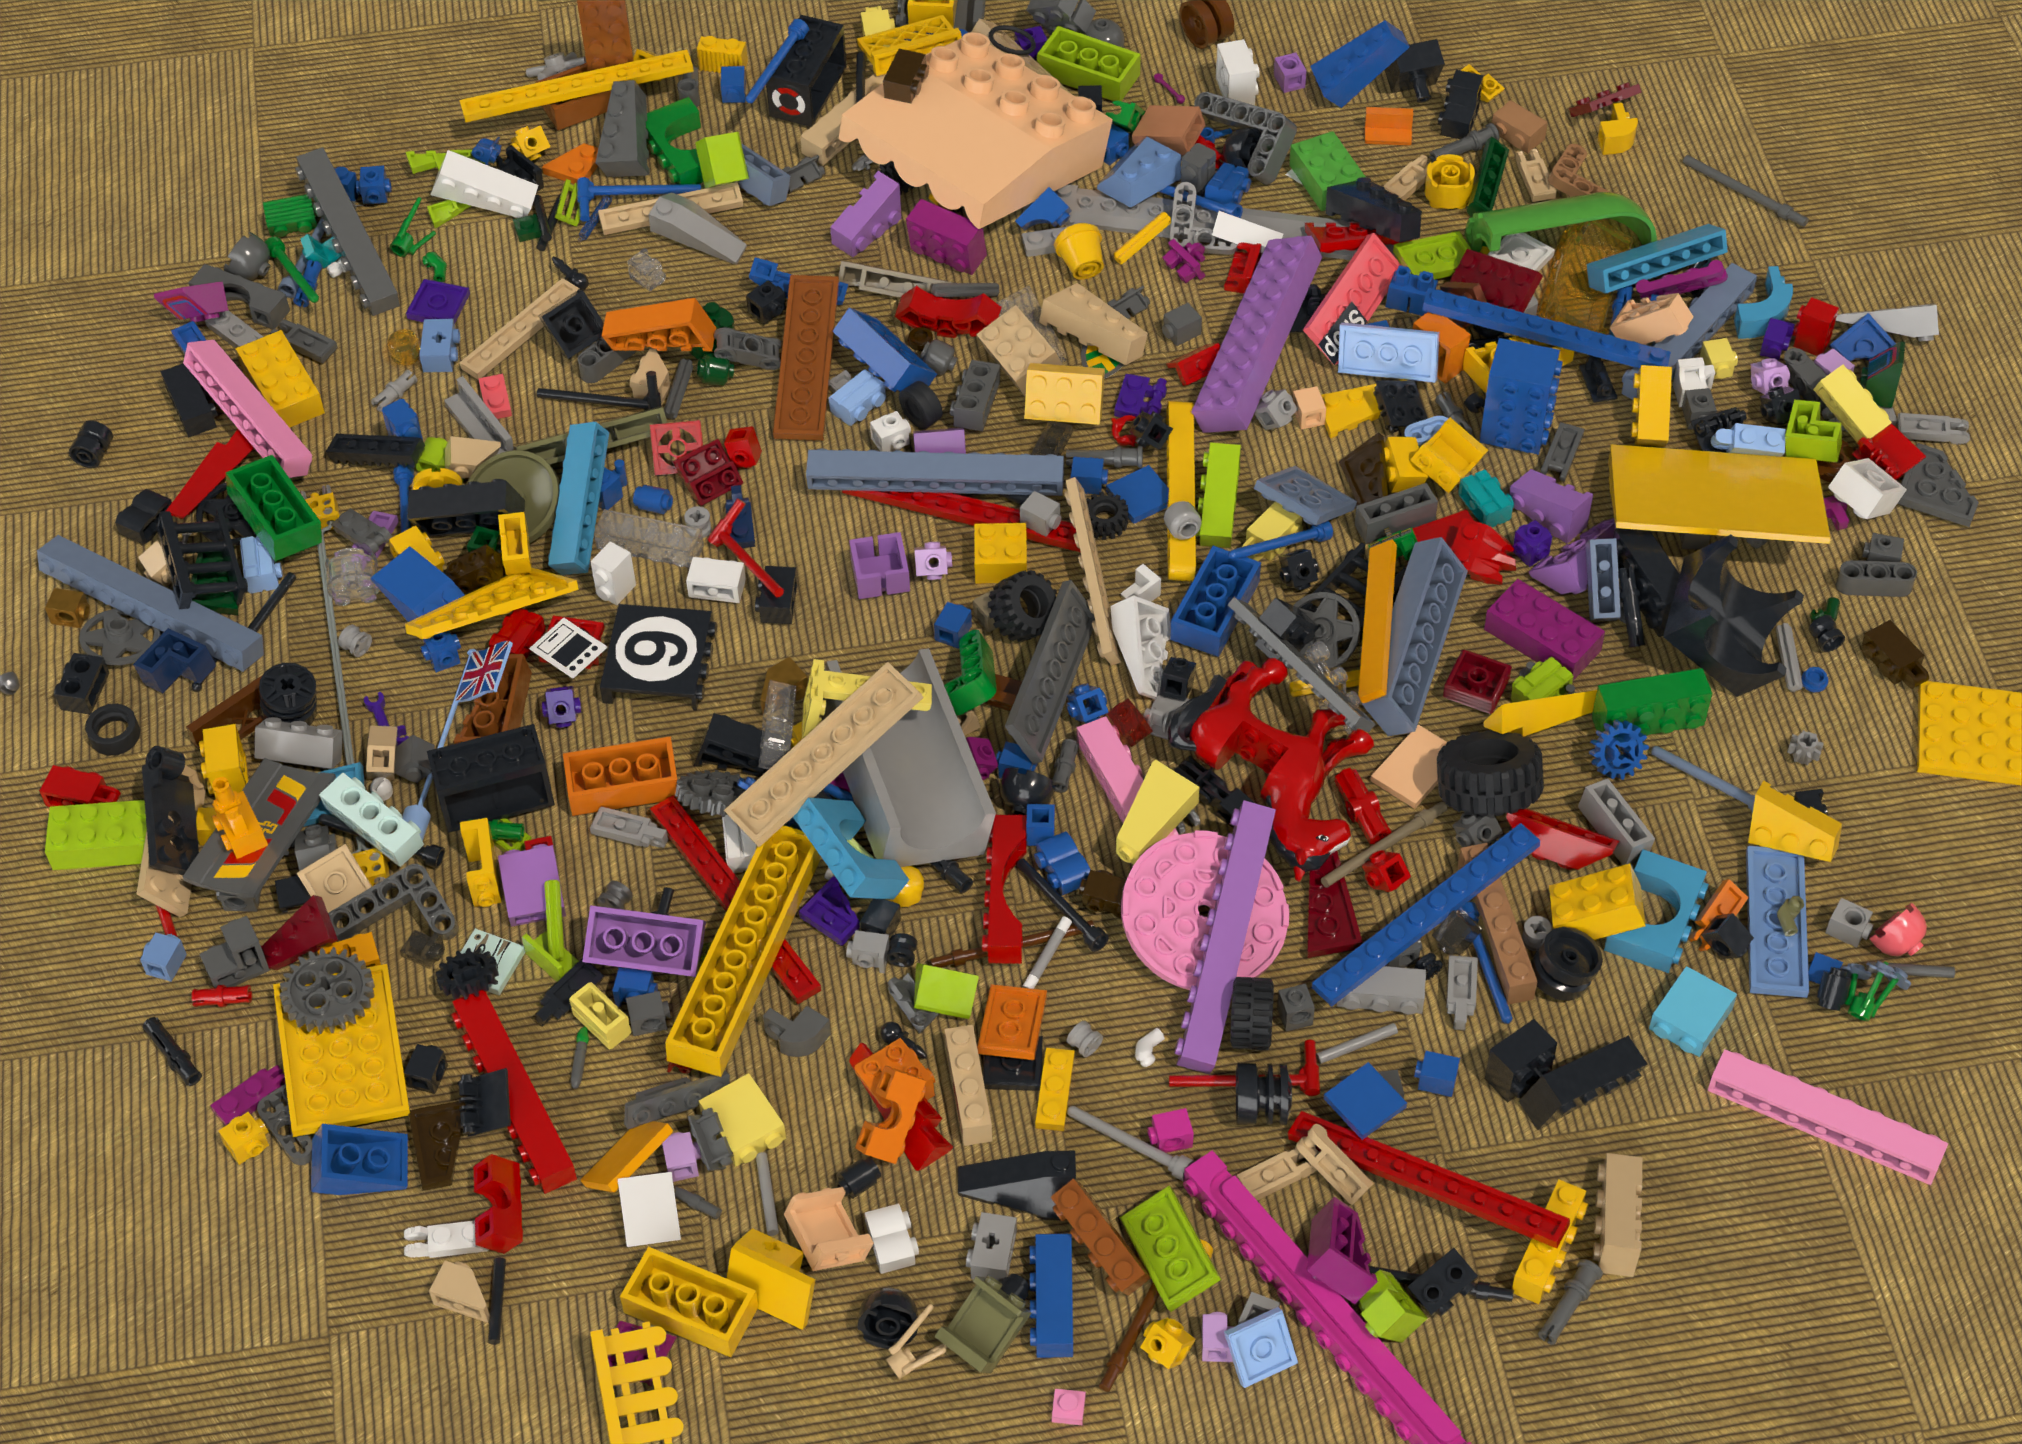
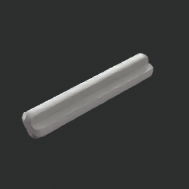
M1783 623L1776 627L1782 665L1787 668L1785 673L1786 687L1790 689V692H1796L1803 687L1792 627L1788 623Z

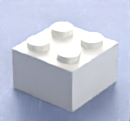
M1244 39L1217 44L1216 81L1222 96L1255 105V95L1259 93L1256 78H1259L1260 73L1258 64L1253 62L1252 49L1247 47Z
M1869 458L1844 463L1828 486L1834 492L1835 498L1850 505L1853 508V512L1863 519L1890 514L1907 490Z

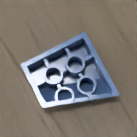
M1146 137L1125 153L1097 185V190L1131 208L1181 179V154Z

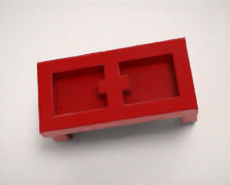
M1238 243L1237 248L1244 249L1248 253H1234L1230 271L1224 285L1225 291L1245 294L1261 258L1262 244Z

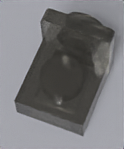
M414 930L400 950L401 957L431 969L433 964L442 958L445 946L441 934L435 932L430 937Z

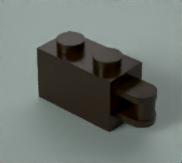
M1891 620L1865 633L1860 649L1864 656L1870 659L1879 668L1881 674L1887 677L1894 685L1903 681L1909 688L1914 689L1929 680V673L1922 666L1925 655Z

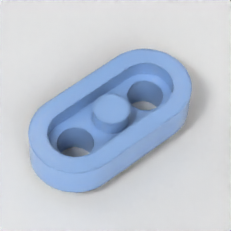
M1434 416L1410 424L1405 429L1404 437H1416L1420 448L1437 433L1448 418Z

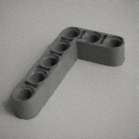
M1209 92L1200 93L1195 99L1194 106H1199L1201 113L1209 120L1239 129H1258L1262 133L1249 161L1248 171L1250 175L1264 185L1274 182L1296 135L1297 126L1280 112Z
M419 864L406 866L328 913L338 941L350 938L413 899L439 939H453L459 931L457 920L426 869ZM413 875H423V879L420 883H410V879ZM392 888L399 889V893L395 898H386L388 890ZM427 898H437V902L434 906H424V902ZM366 903H373L374 908L370 913H361V909ZM341 918H350L349 924L346 927L337 928V923ZM442 920L451 921V925L447 930H438V924Z

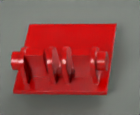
M1890 424L1872 439L1862 437L1857 443L1859 448L1852 453L1857 460L1869 458L1895 480L1926 458V455L1893 424Z

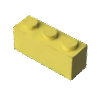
M1844 364L1823 378L1813 389L1857 443L1862 437L1872 439L1892 423L1886 411L1878 407L1873 401L1871 393L1867 389H1863L1857 381L1856 375L1850 369H1847Z

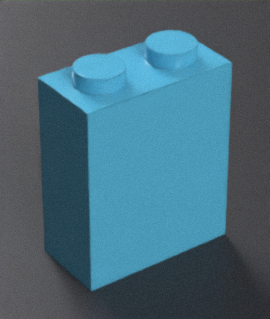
M1686 966L1653 1013L1649 1029L1658 1037L1675 1043L1683 1051L1700 1057L1732 1011L1737 994Z

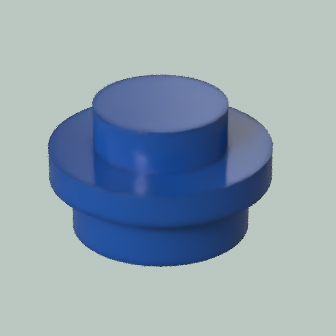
M1810 667L1801 677L1803 687L1811 692L1825 690L1829 681L1826 672L1819 667Z

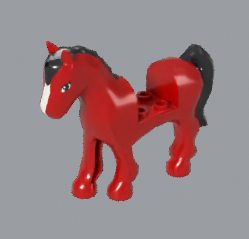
M1269 658L1261 667H1257L1250 661H1243L1236 668L1235 673L1226 679L1219 674L1214 675L1207 691L1188 700L1175 711L1168 725V745L1174 749L1193 751L1200 761L1216 770L1221 769L1237 753L1244 760L1250 761L1268 774L1260 797L1266 801L1267 807L1276 809L1269 839L1274 845L1277 854L1290 867H1293L1295 880L1300 882L1305 872L1320 869L1329 856L1346 846L1351 838V831L1345 820L1337 818L1330 820L1309 818L1311 805L1317 799L1324 785L1325 778L1343 760L1355 755H1365L1374 747V740L1364 730L1357 729V731L1353 730L1347 738L1335 739L1329 742L1326 750L1323 752L1325 734L1334 727L1347 725L1343 721L1346 717L1342 714H1336L1330 708L1317 709L1313 713L1312 724L1306 736L1295 735L1276 729L1259 720L1251 711L1250 703L1252 698L1259 690L1270 684L1279 685L1288 676V669L1283 662L1276 658Z

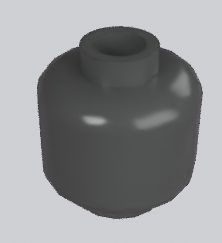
M934 339L931 343L927 341L920 356L931 369L941 376L947 370L953 371L958 360L954 356L955 348L938 339Z

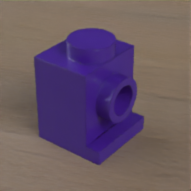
M1770 318L1760 355L1779 360L1782 351L1788 350L1795 324Z

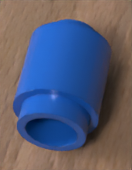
M643 485L635 489L633 504L639 507L640 510L665 514L672 507L673 496L670 495L668 489Z

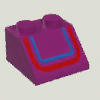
M223 281L181 287L154 294V298L179 320L190 318V322H200L219 318L220 312L229 311Z

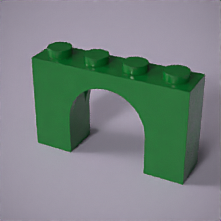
M689 97L647 113L646 129L648 131V139L646 141L649 150L653 155L656 154L662 169L666 168L670 180L677 185L700 184L704 182L697 149L683 150L670 145L677 137L701 128L699 110Z

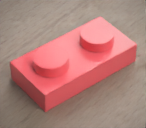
M503 374L478 378L483 402L497 419L512 416Z

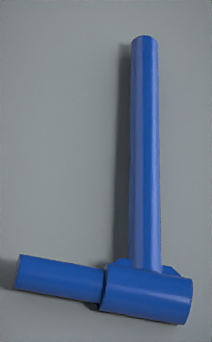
M581 177L577 180L580 220L586 222L590 219L589 202L594 198V195H653L671 192L681 194L701 190V184L594 186V183L588 178Z

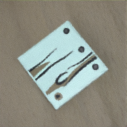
M476 928L461 951V954H463L467 948H470L471 952L481 948L483 953L489 951L491 957H495L499 976L495 977V984H488V992L500 996L525 954L524 946Z

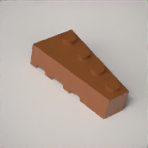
M509 654L497 692L484 694L474 700L475 706L471 714L466 715L463 721L464 727L461 733L457 734L454 738V744L521 727L532 675L524 654Z

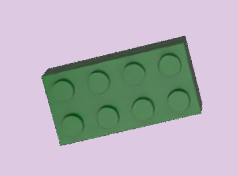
M273 455L226 472L227 494L274 561L322 543L321 521Z
M1703 668L1598 685L1591 718L1596 731L1599 730L1601 732L1605 731V723L1613 727L1614 720L1622 723L1626 720L1632 723V725L1640 727V732L1646 736L1657 733H1671L1675 730L1687 728L1695 729L1705 725L1713 693Z

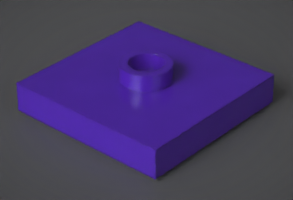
M423 279L406 312L407 319L424 322V319H454L455 324L470 295V290L468 287Z

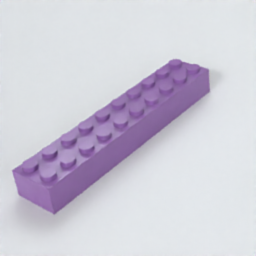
M1297 236L1268 241L1191 411L1203 433L1248 429L1322 259V255L1312 236Z

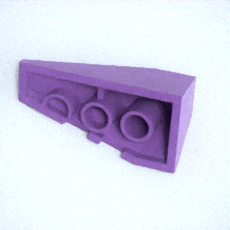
M1612 518L1598 523L1580 535V540L1560 548L1562 553L1554 558L1548 556L1529 571L1530 576L1560 594L1572 592L1575 595L1585 591L1588 588L1585 543L1592 539H1613L1614 530L1616 529L1615 519Z

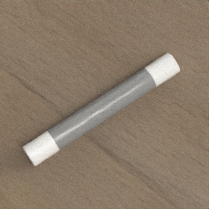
M1064 916L1061 918L1022 988H1035L1072 923L1069 918Z

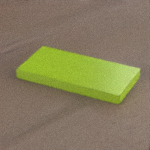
M1167 1186L1119 1217L1164 1304L1170 1312L1222 1280L1170 1186Z

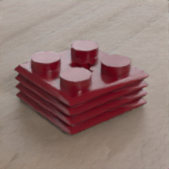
M1462 649L1444 685L1443 697L1492 714L1510 679L1512 666Z

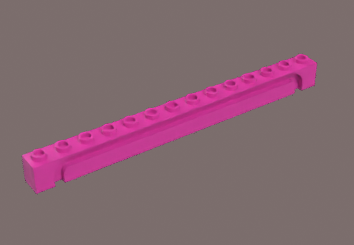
M1213 1150L1184 1169L1183 1186L1191 1197H1196L1202 1203V1208L1209 1218H1215L1220 1224L1221 1231L1229 1240L1233 1239L1239 1246L1242 1256L1247 1261H1252L1256 1265L1261 1278L1266 1283L1270 1282L1276 1288L1280 1300L1285 1305L1290 1304L1296 1311V1316L1304 1327H1310L1315 1333L1319 1345L1323 1349L1328 1348L1335 1356V1361L1339 1368L1344 1372L1348 1371L1359 1391L1364 1395L1368 1394L1379 1414L1391 1420L1395 1431L1404 1441L1408 1440L1411 1444H1471V1442L1467 1443L1463 1439L1461 1431L1381 1340L1374 1337L1365 1327L1366 1323L1344 1298L1324 1282L1317 1281L1307 1271L1308 1258L1238 1178L1235 1175L1232 1177L1227 1171V1166Z

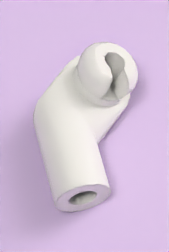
M1155 1028L1136 1043L1135 1058L1137 1061H1140L1143 1067H1148L1155 1062V1056L1152 1054L1153 1047L1165 1039L1163 1033L1158 1028Z

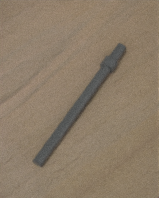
M1689 155L1684 157L1683 163L1771 209L1778 213L1777 216L1786 221L1789 219L1803 227L1807 225L1809 218L1795 212L1794 208L1786 203L1782 205Z

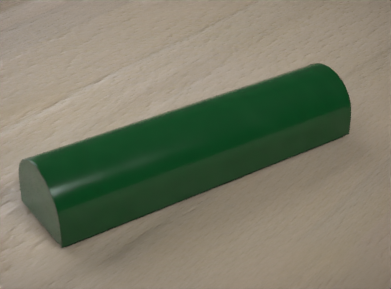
M1492 136L1485 143L1467 205V213L1470 217H1473L1474 213L1493 210L1510 150Z

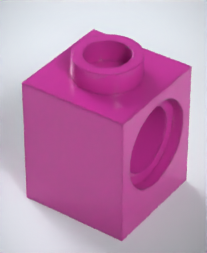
M1186 1108L1152 1115V1127H1148L1151 1145L1156 1144L1157 1149L1165 1153L1193 1147L1194 1132Z

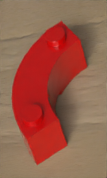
M916 285L901 296L894 317L912 328L924 327L935 331L937 336L956 338L958 334H970V337H974L999 318L1002 307L984 293L970 299L955 300L936 297Z

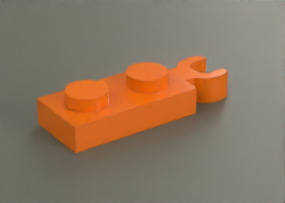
M1730 879L1723 880L1695 920V923L1700 926L1699 930L1691 932L1688 940L1692 942L1700 937L1702 944L1698 950L1701 952L1710 949V945L1701 936L1702 932L1716 915L1734 913L1736 916L1749 897Z

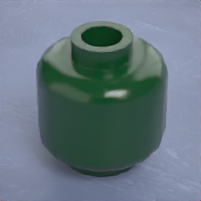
M709 352L704 354L703 358L698 359L697 377L701 378L703 384L724 386L728 378H733L734 364H731L730 360L716 358L714 353Z

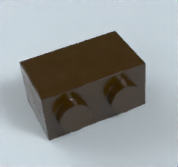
M898 49L883 79L884 98L912 103L915 95L920 93L923 79H926L929 74L926 54Z

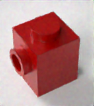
M754 427L729 430L724 445L730 461L734 462L736 468H750L757 465L762 450Z

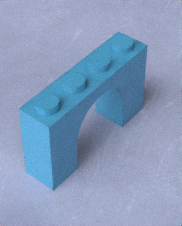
M808 797L793 818L849 897L894 900L908 883L909 878L896 860L868 857L857 851L847 842V840H852L866 822V819L853 801Z
M1643 849L1634 869L1641 885V890L1667 900L1674 908L1676 917L1664 924H1646L1645 927L1607 936L1604 951L1669 973L1673 963L1679 964L1683 949L1679 948L1681 941L1685 943L1688 941L1692 929L1691 926H1688L1689 921H1695L1701 906L1696 904L1698 898L1704 900L1709 886L1708 883L1704 882L1707 871Z

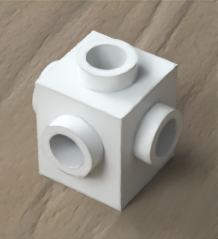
M897 411L870 422L871 439L879 451L892 452L910 444L909 433H911V427L906 419H902Z

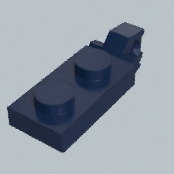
M741 485L731 486L732 499L726 500V514L737 498L745 502L746 505L733 522L730 536L742 548L756 547L751 502H749V498H742Z

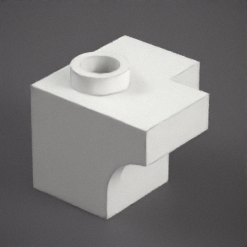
M1703 357L1679 359L1677 361L1673 388L1679 407H1682L1685 390L1712 389L1715 376L1714 366L1705 365Z

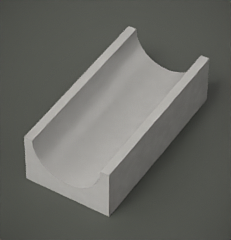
M929 648L920 649L913 662L900 674L910 682L932 684V705L930 710L920 711L911 709L843 771L855 805L866 819L863 826L875 858L896 860L900 867L984 855L996 814ZM837 660L826 662L825 671L842 673ZM825 699L826 708L825 714L822 716L823 720L844 701Z

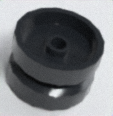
M1559 927L1550 931L1531 959V965L1537 979V987L1546 995L1565 1001L1581 997L1600 971L1603 963L1602 952L1597 943L1586 933L1570 927Z

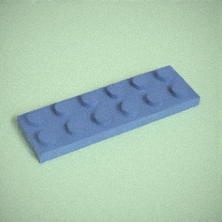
M1748 846L1746 850L1747 896L1749 897L1747 899L1748 931L1754 937L1748 945L1749 993L1807 998L1809 993L1804 856L1767 847ZM1792 896H1799L1804 901V907L1794 919L1798 932L1788 937L1783 932L1777 917V911L1785 900L1790 899Z

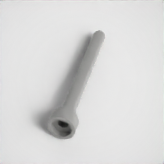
M1070 1106L1067 1109L1069 1117L1169 1167L1168 1171L1172 1172V1176L1181 1181H1184V1169L1194 1163V1160L1184 1155H1175L1173 1157L1075 1106Z

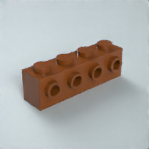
M1073 1178L1051 1196V1199L1056 1204L1052 1207L1056 1215L1062 1221L1068 1220L1073 1227L1070 1230L1071 1235L1080 1245L1086 1244L1091 1251L1087 1254L1089 1259L1098 1269L1100 1267L1104 1268L1109 1275L1105 1280L1116 1293L1120 1290L1129 1296L1151 1279L1148 1271L1080 1182Z

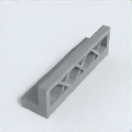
M463 376L456 379L459 393L445 399L444 402L445 407L471 439L501 442V447L497 454L513 451L512 437Z

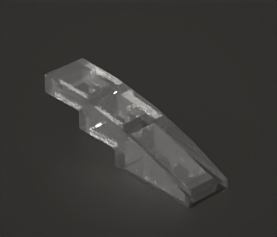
M772 680L769 681L761 727L763 731L758 765L760 768L770 769L790 751L796 686Z

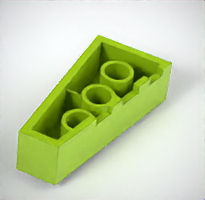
M1210 442L1209 452H1204L1203 467H1207V475L1202 474L1200 490H1205L1204 498L1199 497L1198 513H1202V524L1200 530L1195 535L1200 536V546L1231 548L1240 473L1241 445Z

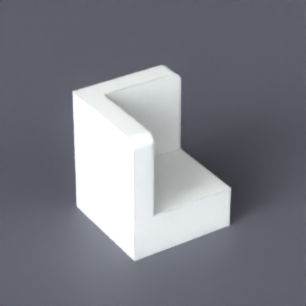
M1142 564L1135 569V583L1121 593L1123 600L1134 595L1152 602L1161 595V578Z

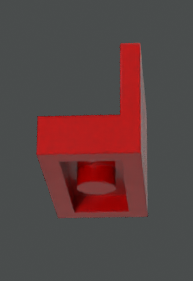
M1219 343L1203 345L1166 363L1168 368H1176L1182 385L1187 386L1209 374L1220 345Z

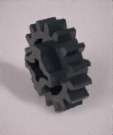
M467 948L463 954L460 951H456V956L454 958L447 956V963H440V970L436 971V980L440 991L443 990L445 996L452 994L453 999H457L460 995H463L464 999H468L469 994H474L477 997L480 990L488 991V984H495V977L499 976L495 957H491L489 951L483 953L481 948H478L475 952H471V949Z

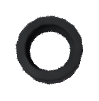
M122 704L101 706L93 711L86 721L85 730L92 748L100 754L111 756L125 753L134 747L140 738V727L134 712ZM123 721L128 723L126 730L116 737L102 738L97 735L99 730L110 722Z

